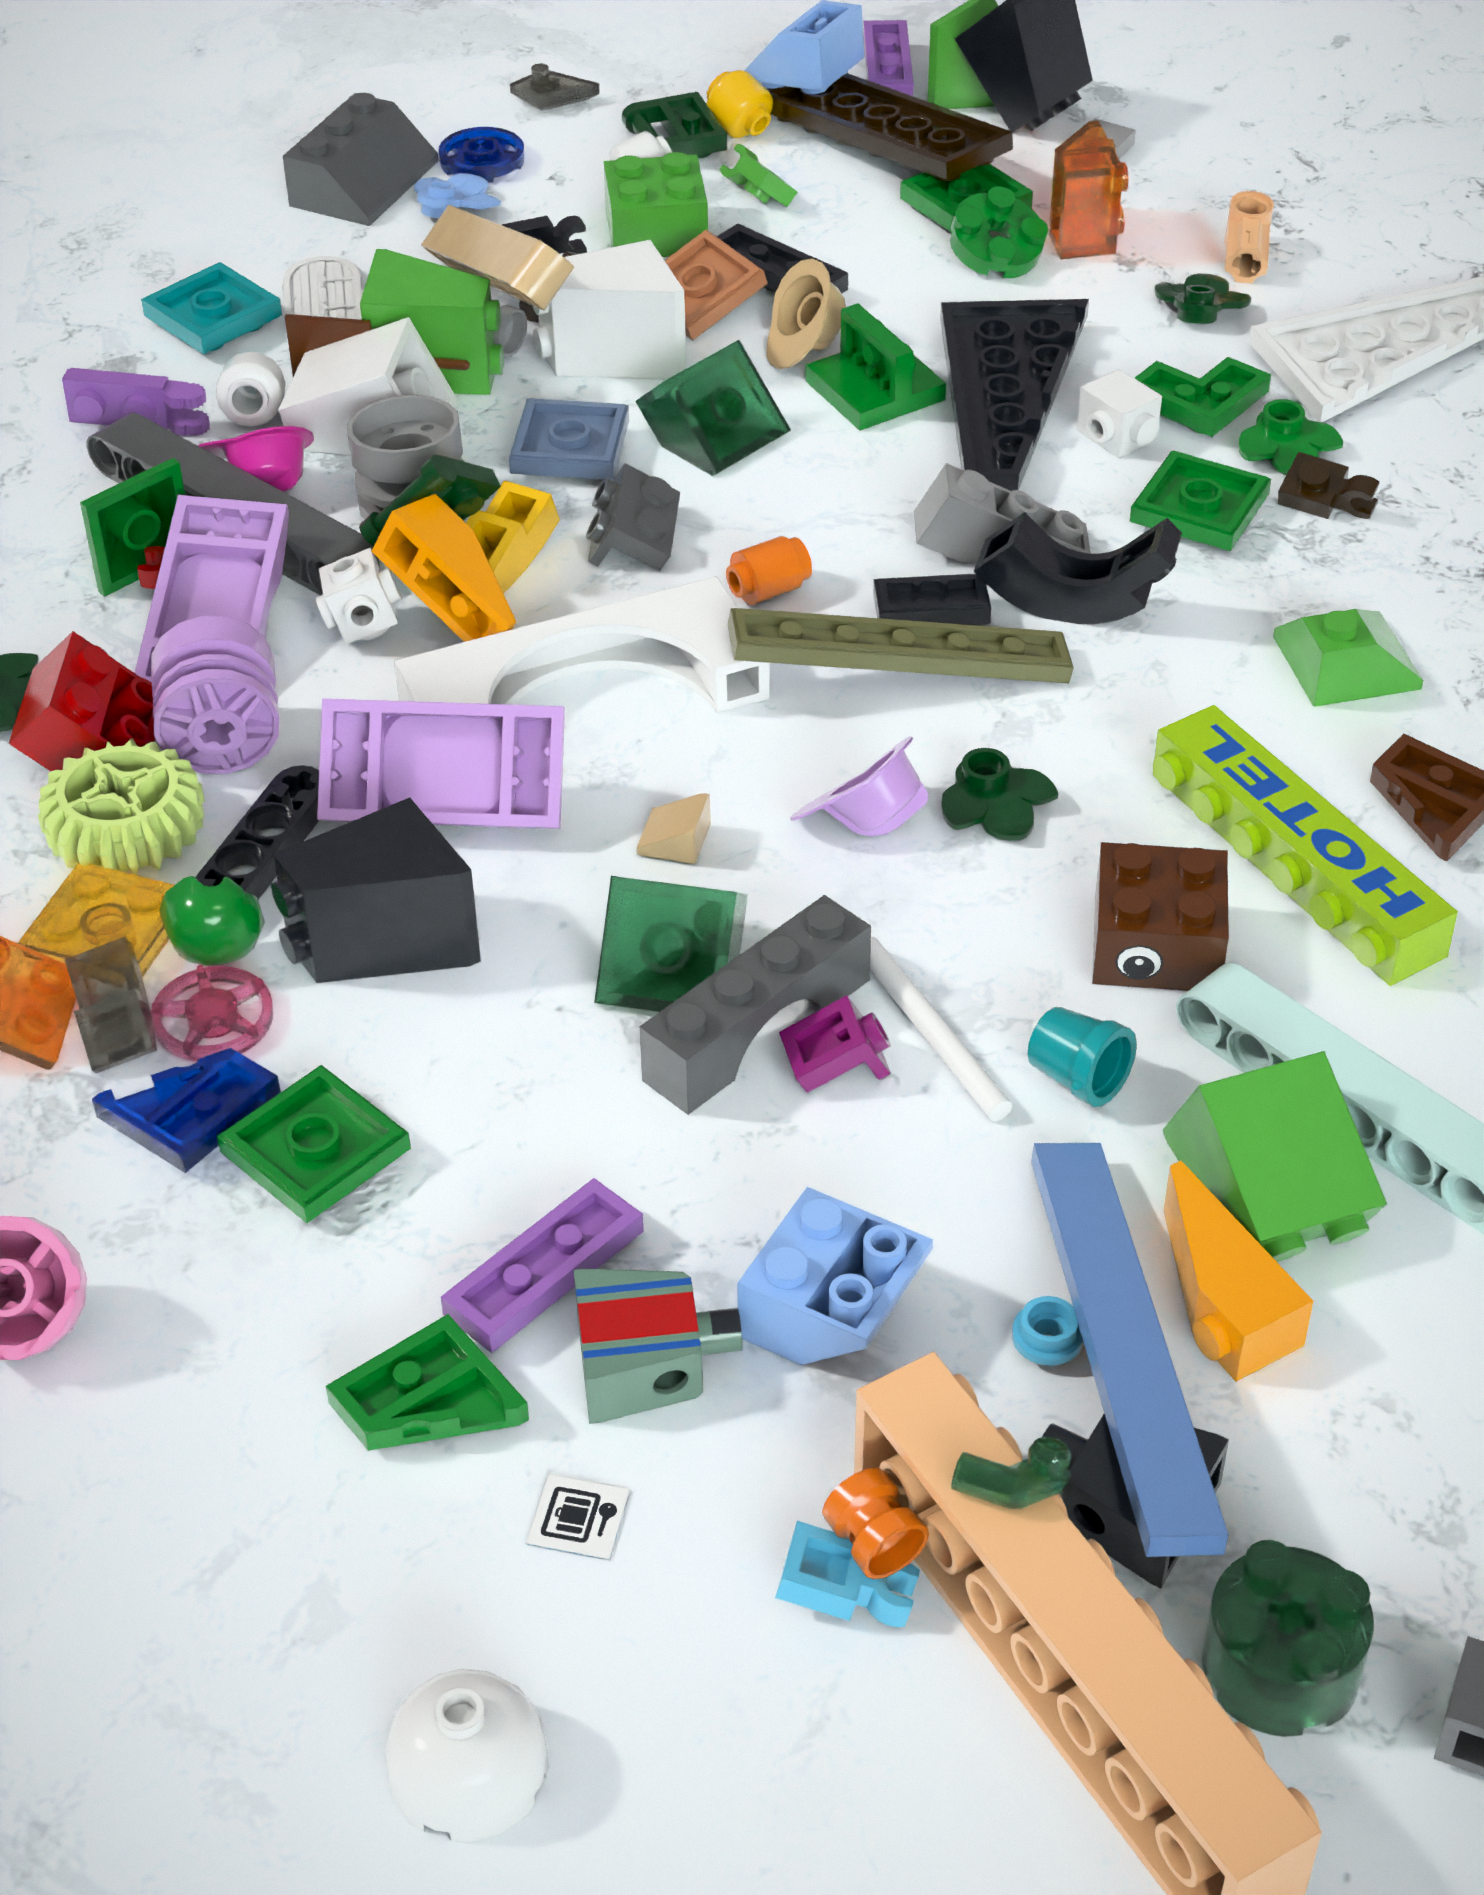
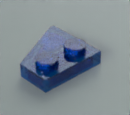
M229 1048L202 1057L190 1066L173 1067L150 1075L153 1084L152 1088L117 1100L112 1090L109 1089L94 1096L92 1103L97 1118L186 1173L219 1146L218 1135L281 1093L278 1075L236 1050Z

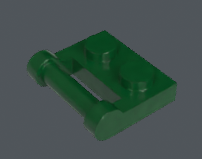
M698 91L632 103L625 107L622 112L623 124L629 132L636 135L647 131L657 138L658 134L650 123L660 122L670 136L664 139L672 152H681L687 155L697 154L698 158H705L711 155V153L727 150V133Z
M434 454L420 467L421 474L380 513L372 512L360 523V532L364 539L374 547L393 510L433 494L442 499L464 521L467 517L481 510L484 502L501 487L493 469Z

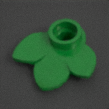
M1286 399L1268 402L1264 406L1263 411L1257 416L1256 425L1242 431L1239 438V453L1245 460L1271 459L1274 468L1284 475H1287L1298 452L1319 458L1318 452L1334 451L1343 447V439L1334 427L1327 423L1308 420L1305 416L1304 408L1299 403Z

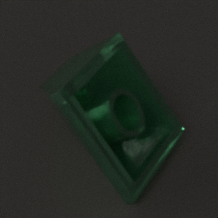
M740 340L733 342L663 381L635 401L661 447L712 477L791 431Z
M611 876L594 1003L657 1012L665 1009L740 955L748 895L726 890Z

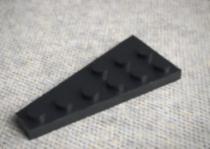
M1089 299L941 302L940 322L961 470L976 471L991 483L1010 491L1019 490L1088 317Z

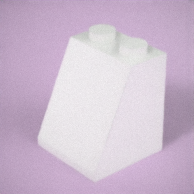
M651 240L564 257L575 268L545 311L533 306L536 315H539L540 327L533 330L535 349L540 359H547L556 376L669 380L687 378L684 289Z
M407 317L305 352L278 411L281 414L284 426L301 427L313 433L314 441L309 447L304 449V452L351 455L347 436V423L355 412L368 404L389 397L420 395L446 401L455 408L458 399L412 321Z

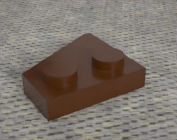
M1402 734L1373 763L1370 783L1440 859L1447 862L1484 824V770L1407 734Z

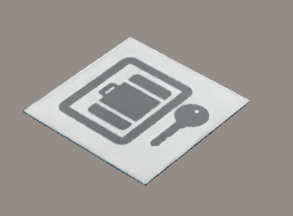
M548 1474L525 1544L609 1560L631 1489Z

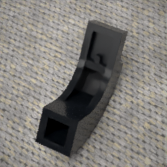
M1024 512L985 539L973 572L1003 599L1035 616L1079 625L1107 623L1133 615L1146 607L1152 584L1165 578L1177 562L1175 555L1182 532L1166 518L1119 549L1106 553H1083L1069 549L1053 540Z

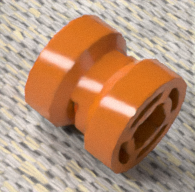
M867 1468L841 1482L830 1493L822 1510L825 1521L835 1535L842 1539H849L853 1543L852 1557L864 1575L871 1579L888 1577L909 1565L921 1553L929 1537L927 1526L915 1510L900 1506L898 1502L900 1494L897 1486L888 1474L880 1468Z

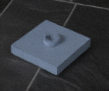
M527 399L509 456L510 474L588 479L609 478L613 480L629 424V405Z

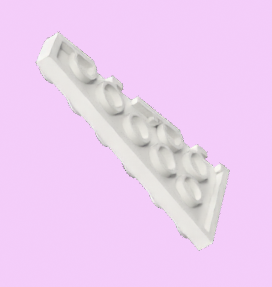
M1484 276L1251 326L1249 343L1317 421L1324 422L1483 340Z

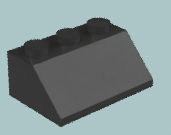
M354 93L282 156L290 207L370 226L439 161L438 152L395 102L375 98L370 93Z

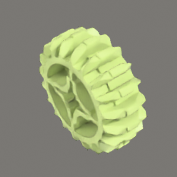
M130 739L124 746L115 747L108 741L106 748L97 751L84 747L83 757L79 759L64 758L63 770L49 772L48 784L40 788L41 798L39 799L40 813L38 814L41 832L45 834L47 845L51 848L53 856L61 857L64 860L67 868L81 866L87 876L93 875L100 870H105L110 879L114 878L119 871L130 870L137 876L139 868L149 865L160 870L162 859L165 857L181 858L182 847L195 844L196 832L203 827L205 815L203 802L205 799L202 784L198 783L197 775L192 769L190 761L179 759L175 749L161 751L156 741L150 742L143 747H138L133 739Z

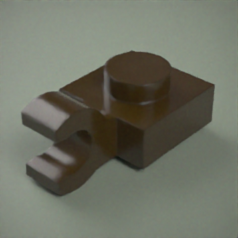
M1298 452L1278 490V504L1325 519H1329L1334 508L1344 510L1358 518L1370 519L1378 504V499L1374 498L1380 481L1367 475H1355L1348 479L1349 466Z

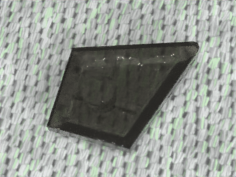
M537 63L532 65L530 75L510 83V93L537 109L544 111L589 100L600 94V85L597 82L551 71L547 64Z

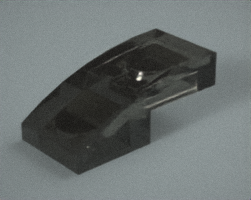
M126 937L64 959L79 1006V1010L74 1011L91 1070L97 1074L157 1051L153 1020L133 944Z

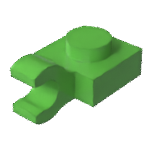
M736 144L734 150L740 154V159L733 169L722 165L720 168L722 175L737 185L746 184L744 188L765 204L772 197L788 207L798 191L761 164L755 153L741 144Z

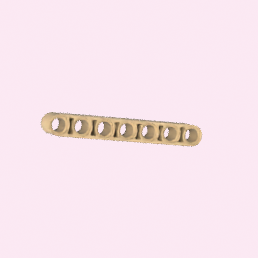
M451 205L446 207L421 244L424 249L450 268L490 279V287L543 311L548 307L575 268L567 259L542 241Z

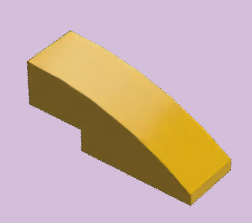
M505 480L502 482L485 512L479 510L468 518L466 524L474 530L503 593L529 567L546 544L560 518L550 493Z

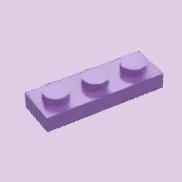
M907 20L863 21L867 80L913 96L914 83Z
M591 1179L441 1296L443 1315L449 1314L466 1334L490 1353H493L575 1287L574 1270L598 1269L644 1232L643 1213L597 1179Z

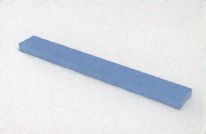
M1034 1143L1031 1160L1146 1557L1224 1555L1229 1534L1101 1143Z

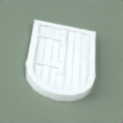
M317 256L293 264L285 271L283 277L284 316L285 314L362 320L360 301L362 298L363 280L357 265L348 259L336 256Z

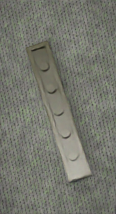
M731 608L727 623L733 659L737 661L1069 683L1074 669L1063 632L743 608Z

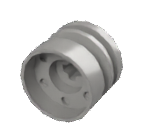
M420 395L389 397L370 403L355 412L347 423V436L352 466L357 470L355 472V486L358 493L359 511L364 519L372 512L380 513L421 474L420 467L432 455L436 454L464 461L461 458L463 447L458 411L448 402L435 397Z

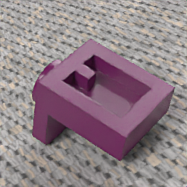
M848 995L779 1032L796 1080L807 1093L866 1062L879 1080L891 1074L882 1052L891 1047L883 1026L873 1012L863 1016Z

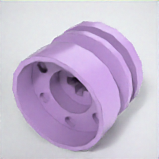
M199 616L176 624L160 637L151 654L154 737L161 750L175 749L179 759L189 760L192 769L202 774H229L251 767L269 754L279 737V708L277 706L278 697L275 690L274 655L266 638L248 623L227 616Z

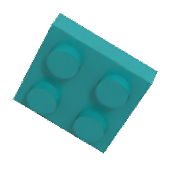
M222 262L207 267L141 299L143 313L146 318L202 354L218 350L225 343L248 332L259 330L264 324L282 316L279 297Z

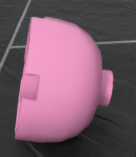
M0 1216V1360H22L48 1351L73 1330L85 1306L87 1275L80 1253L61 1231L33 1217Z

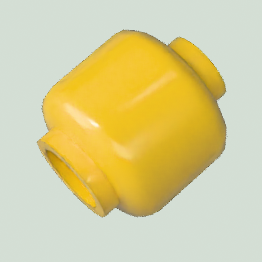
M743 70L723 72L712 81L707 90V106L730 137L741 138L749 134L757 136L768 127L771 121L770 114L773 108V98L769 91L750 73Z

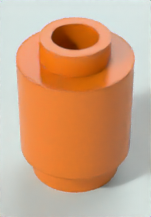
M779 536L734 552L730 558V566L726 569V579L731 592L737 598H742L747 604L754 605L800 588L803 581L811 577L812 562L806 546L799 538L792 537L788 539L784 536Z

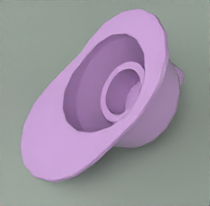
M909 736L899 742L863 773L802 807L790 817L791 821L803 818L823 808L856 834L866 836L884 835L900 827L923 807L929 798L927 790L921 783L918 774L904 752L912 742L913 737Z

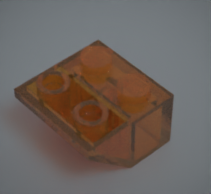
M1099 120L1086 123L1054 151L1049 237L1060 260L1116 254L1117 236L1124 232L1125 218L1120 203L1121 192H1126L1128 189V168L1125 162H1120L1116 154L1114 140L1107 137Z

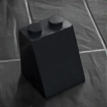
M1006 0L955 38V41L1008 129L1012 132L1026 124L1029 125L1032 131L1055 116L1051 108L1055 107L1060 114L1082 98L1078 90L1093 81L1075 0Z
M410 797L273 854L277 881L271 883V892L277 908L284 917L285 927L279 930L280 942L291 963L295 965L301 962L316 983L469 967L481 962L472 870Z

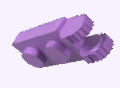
M81 368L67 369L62 378L69 422L110 425L128 413L134 412L166 429H170L179 436L190 435V437H197V435L207 433V430L210 429L207 413L198 411V409L193 411L194 408H199V406H203V403H206V392L200 384L169 380L166 376Z

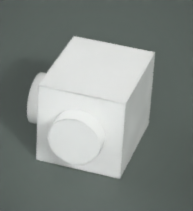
M1120 369L1112 371L1080 387L1077 431L1120 459L1157 440L1162 395Z

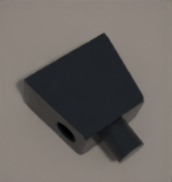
M1105 1414L1101 1417L1089 1439L1051 1423L1038 1444L1034 1464L1065 1478L1062 1500L1065 1504L1068 1518L1086 1540L1094 1539L1104 1548L1108 1556L1150 1584L1161 1589L1180 1556L1146 1557ZM1194 1428L1216 1494L1222 1481L1229 1439L1215 1433Z

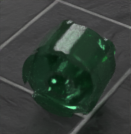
M1261 1540L1252 1544L1247 1550L1246 1555L1234 1561L1223 1572L1216 1583L1202 1650L1205 1675L1208 1673L1213 1686L1218 1692L1216 1699L1225 1711L1237 1721L1256 1731L1281 1737L1302 1735L1304 1728L1316 1726L1327 1721V1727L1340 1721L1349 1712L1357 1698L1373 1638L1374 1618L1369 1602L1371 1593L1366 1581L1357 1573L1346 1570L1330 1558L1307 1549L1288 1547L1274 1540Z

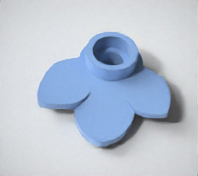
M460 173L451 176L448 180L436 177L423 178L414 185V190L417 192V201L421 203V212L426 216L440 218L448 205L456 208L466 207L473 209H486L501 205V201L498 198L485 194L489 187V182L483 177L473 174Z

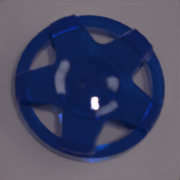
M472 127L463 129L447 136L439 145V161L446 175L473 174L481 176L489 183H492L494 178L521 169L524 164L525 151L522 139L517 134L502 128ZM512 146L516 152L508 150L509 147ZM452 151L454 155L448 156V153Z

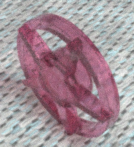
M198 965L196 970L187 972L169 982L156 996L151 1007V1023L159 1044L175 1056L202 1062L228 1059L249 1050L266 1035L274 1016L271 993L264 981L248 971L227 966L204 968L203 965ZM211 982H230L240 986L224 990L213 988ZM199 985V992L195 993L188 1000L173 1001L179 994ZM257 995L262 1002V1011L258 1020L253 1025L239 1015L238 1006ZM163 1017L187 1018L189 1031L184 1042L174 1038L166 1031L162 1024ZM232 1031L243 1034L236 1039L221 1044L198 1045L203 1038H218Z

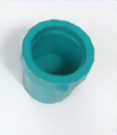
M1053 1007L1040 1018L1028 1043L1027 1055L1029 1063L1033 1067L1069 1089L1078 1100L1093 1107H1101L1117 1095L1130 1075L1135 1061L1137 1041L1136 1035L1131 1028L1114 1020L1103 1021L1063 1007Z

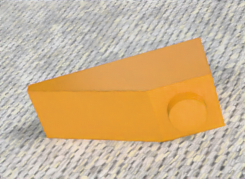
M433 494L391 512L371 552L463 642L513 629L516 619L474 530L442 499Z
M1181 1160L1170 1165L1163 1211L1191 1332L1201 1352L1212 1361L1217 1360L1234 1381L1237 1382L1305 1346L1313 1300Z

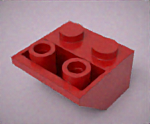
M74 631L33 668L8 743L50 772L63 770L64 758L79 759L83 757L84 747L97 751L106 748L108 741L113 747L124 746L130 739H133L138 747H143L155 741L152 683L138 676L109 656L101 647L93 645Z

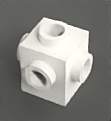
M371 548L319 568L323 595L316 597L317 606L326 626L329 629L338 626L346 644L358 639H375L384 634L389 627L398 624L394 602L402 599L399 587L389 568L381 571L374 554L371 552Z

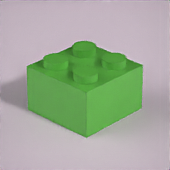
M672 152L663 157L639 158L628 155L619 157L616 160L603 161L606 216L612 247L651 240L662 257H670L704 230H708V202L697 154L687 155L681 152Z

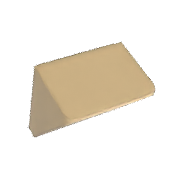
M697 794L652 808L636 848L637 855L696 864L711 825L710 794Z

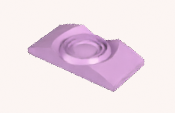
M178 495L135 674L152 683L151 654L160 637L176 624L199 616H227L248 623L266 638L267 620L272 599L282 579L289 520L287 504Z
M322 698L317 820L351 822L410 797L433 825L505 829H561L565 707Z

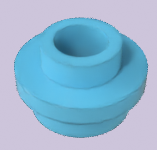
M1054 1296L1035 1298L1024 1306L1013 1322L1012 1340L1015 1348L1023 1357L1034 1363L1050 1366L1060 1365L1075 1358L1083 1347L1084 1342L1074 1307L1061 1298Z

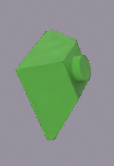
M968 0L930 24L928 102L947 109L995 106L955 41L956 37L999 6L995 0Z
M1362 609L1332 611L1326 614L1301 617L1274 628L1273 638L1313 707L1422 690L1424 680L1380 611Z

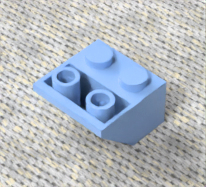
M821 0L781 31L744 71L750 73L766 88L795 87L801 88V91L806 94H818L826 91L831 84L842 75L848 73V70L864 58L862 5Z
M806 1187L737 1283L742 1339L799 1365L866 1349L932 1251L933 1239Z

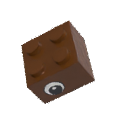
M1101 842L1095 893L1092 984L1189 991L1225 964L1229 940L1228 850Z

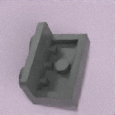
M624 463L613 480L605 478L593 498L592 507L597 509V513L586 533V539L591 541L588 562L598 567L610 549L614 547L660 571L671 557L681 492L672 488L663 479L649 476Z

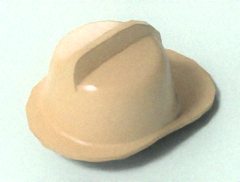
M815 259L800 261L789 269L782 278L775 293L766 356L770 365L778 369L792 367L800 362L811 350L821 351L829 347L841 329V309L846 307L845 298L840 290L830 282L829 272L822 262Z

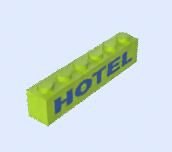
M1209 706L1158 729L1152 775L1158 780L1160 785L1176 795L1194 811L1195 815L1202 822L1207 823L1230 843L1241 857L1248 859L1267 876L1279 891L1287 894L1312 916L1318 926L1330 932L1348 948L1362 965L1369 967L1389 986H1392L1448 957L1458 911L1217 706Z

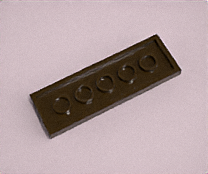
M849 73L842 75L826 91L818 94H806L801 91V88L788 86L766 88L773 98L771 115L776 116L779 121L795 123L807 128V131L811 133H821L835 138L840 144L853 145L869 151V154L872 156L885 157L901 163V166L904 168L917 169L933 175L934 179L938 181L956 180L961 177L962 173L977 166L988 165L994 161V158L1013 150L1012 131Z

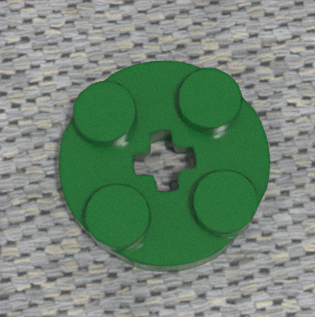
M995 186L990 188L988 193H977L965 198L957 206L950 225L952 232L950 244L957 258L973 271L988 275L991 269L997 272H1005L1003 278H1016L1028 273L1036 266L1049 229L1046 222L1040 219L1036 212L1027 204L1017 199L1010 189L1003 186ZM996 231L1001 233L1005 237H1002L1000 235L992 237L989 234V232Z

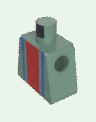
M611 1269L574 1270L577 1317L589 1424L601 1423L695 1399L703 1393L702 1355L742 1351V1332L738 1308L696 1312L691 1277L684 1272Z

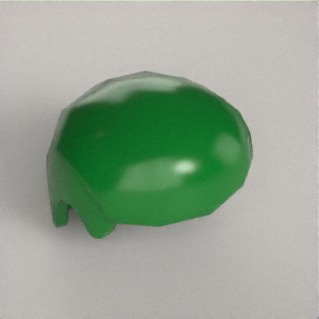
M194 876L183 878L165 892L159 909L164 928L177 954L190 963L203 966L227 964L247 956L254 949L265 923L258 898L250 892H245L243 888L229 877H224L219 885L211 887L204 886Z

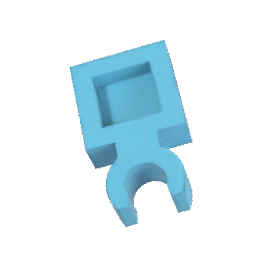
M800 1521L796 1522L775 1598L848 1621L851 1620L855 1606L859 1605L867 1608L870 1614L883 1624L893 1627H905L914 1600L905 1596H898L891 1591L912 1596L919 1578V1568L909 1564L888 1577L881 1579L868 1578L852 1557L853 1543L849 1539L837 1537L834 1532Z

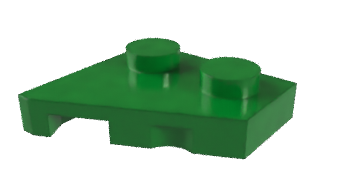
M449 1314L326 1385L329 1405L368 1451L520 1426L529 1420L527 1401Z

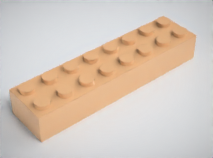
M933 1351L857 1389L854 1474L867 1468H880L884 1470L898 1488L900 1494L898 1502L900 1506L915 1510L927 1526L929 1531L927 1544L914 1561L1165 1894L1306 1895L1322 1833L1311 1804L1296 1788H1286L1265 1762L1263 1749L1254 1733L1241 1722L1234 1723L1213 1697L1211 1685L1202 1669L1191 1659L1183 1660L1163 1635L1161 1623L1151 1606L1142 1598L1134 1599L1115 1576L1112 1562L1104 1548L1094 1539L1086 1540L1068 1518L1065 1504L1056 1489L1048 1482L1040 1483L1023 1462L1021 1451L1013 1436L1003 1427L996 1428L979 1408L976 1394L966 1378L958 1373L953 1375Z

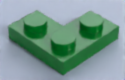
M1227 357L1201 378L1156 361L1137 375L1135 379L1162 395L1160 415L1183 424L1194 432L1213 437L1269 392L1271 374Z

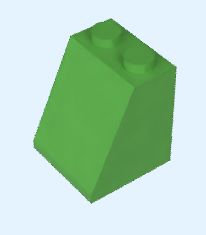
M376 249L360 301L361 319L371 320L372 329L409 317L432 357L469 361L470 368L468 370L439 368L454 394L490 395L494 376L502 375L504 368L503 344H495L494 331H499L500 302L499 300H491L490 279L391 250Z
M1325 1051L1199 1085L1162 1130L1177 1160H1181L1276 1262L1291 1258L1307 1249L1305 1242L1327 1236L1329 1243L1335 1245L1367 1233L1370 1230L1367 1222L1387 1205Z

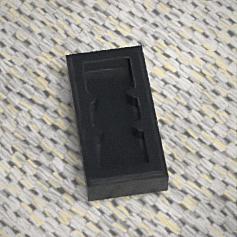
M977 574L874 579L873 597L877 618L963 625L991 624V603L987 584Z

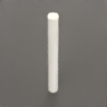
M871 937L870 971L992 1121L1004 1119L1012 1110L1010 1100L878 939Z

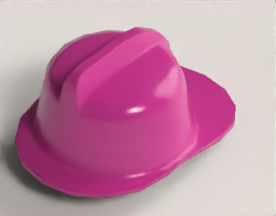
M278 426L258 429L236 438L199 444L198 446L222 459H227L229 463L285 492L292 489L302 477L304 449L312 444L314 436L311 431L305 428Z

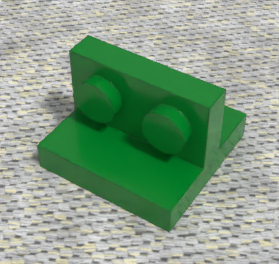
M859 303L841 309L840 353L806 364V382L859 431L946 400V382L914 355V351L909 345L902 342L880 320L872 316Z

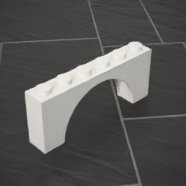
M717 576L394 660L399 701L514 705L530 691L553 680L582 672L613 669L646 672L676 681L700 695L711 705L716 713L770 699V664L733 659L727 623L730 609L738 607Z

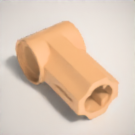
M1239 192L1230 201L1224 240L1226 247L1225 271L1234 277L1235 282L1252 284L1256 278L1267 273L1270 226L1274 203L1269 196L1261 192Z

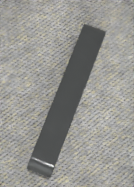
M128 413L92 434L86 441L87 451L93 464L102 474L117 483H121L171 458H175L180 462L185 495L287 504L289 520L282 575L318 595H323L319 568L365 549H373V546L358 531L140 414ZM375 556L377 563L380 566L379 558Z

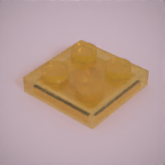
M78 862L18 941L22 960L135 989L169 941L159 909L165 892L172 888L174 884L93 864L82 865Z

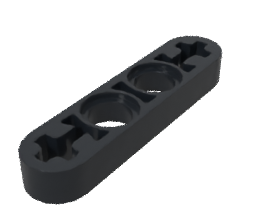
M300 765L289 767L277 774L196 875L197 880L204 886L211 887L219 885L224 877H229L243 888L245 892H250L259 900L277 877L273 854L303 842L320 821L317 820L319 769ZM277 826L286 829L283 833L266 837L257 834L260 830L268 827ZM248 864L257 867L252 872L243 875L227 873L229 869L238 865Z

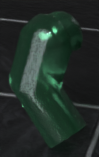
M1049 1437L1036 1439L1029 1447L1028 1459L1010 1466L964 1451L956 1464L951 1489L1007 1509H1023L1057 1495L1064 1490L1071 1479V1473L1067 1468L1070 1465L1072 1454L1065 1443Z

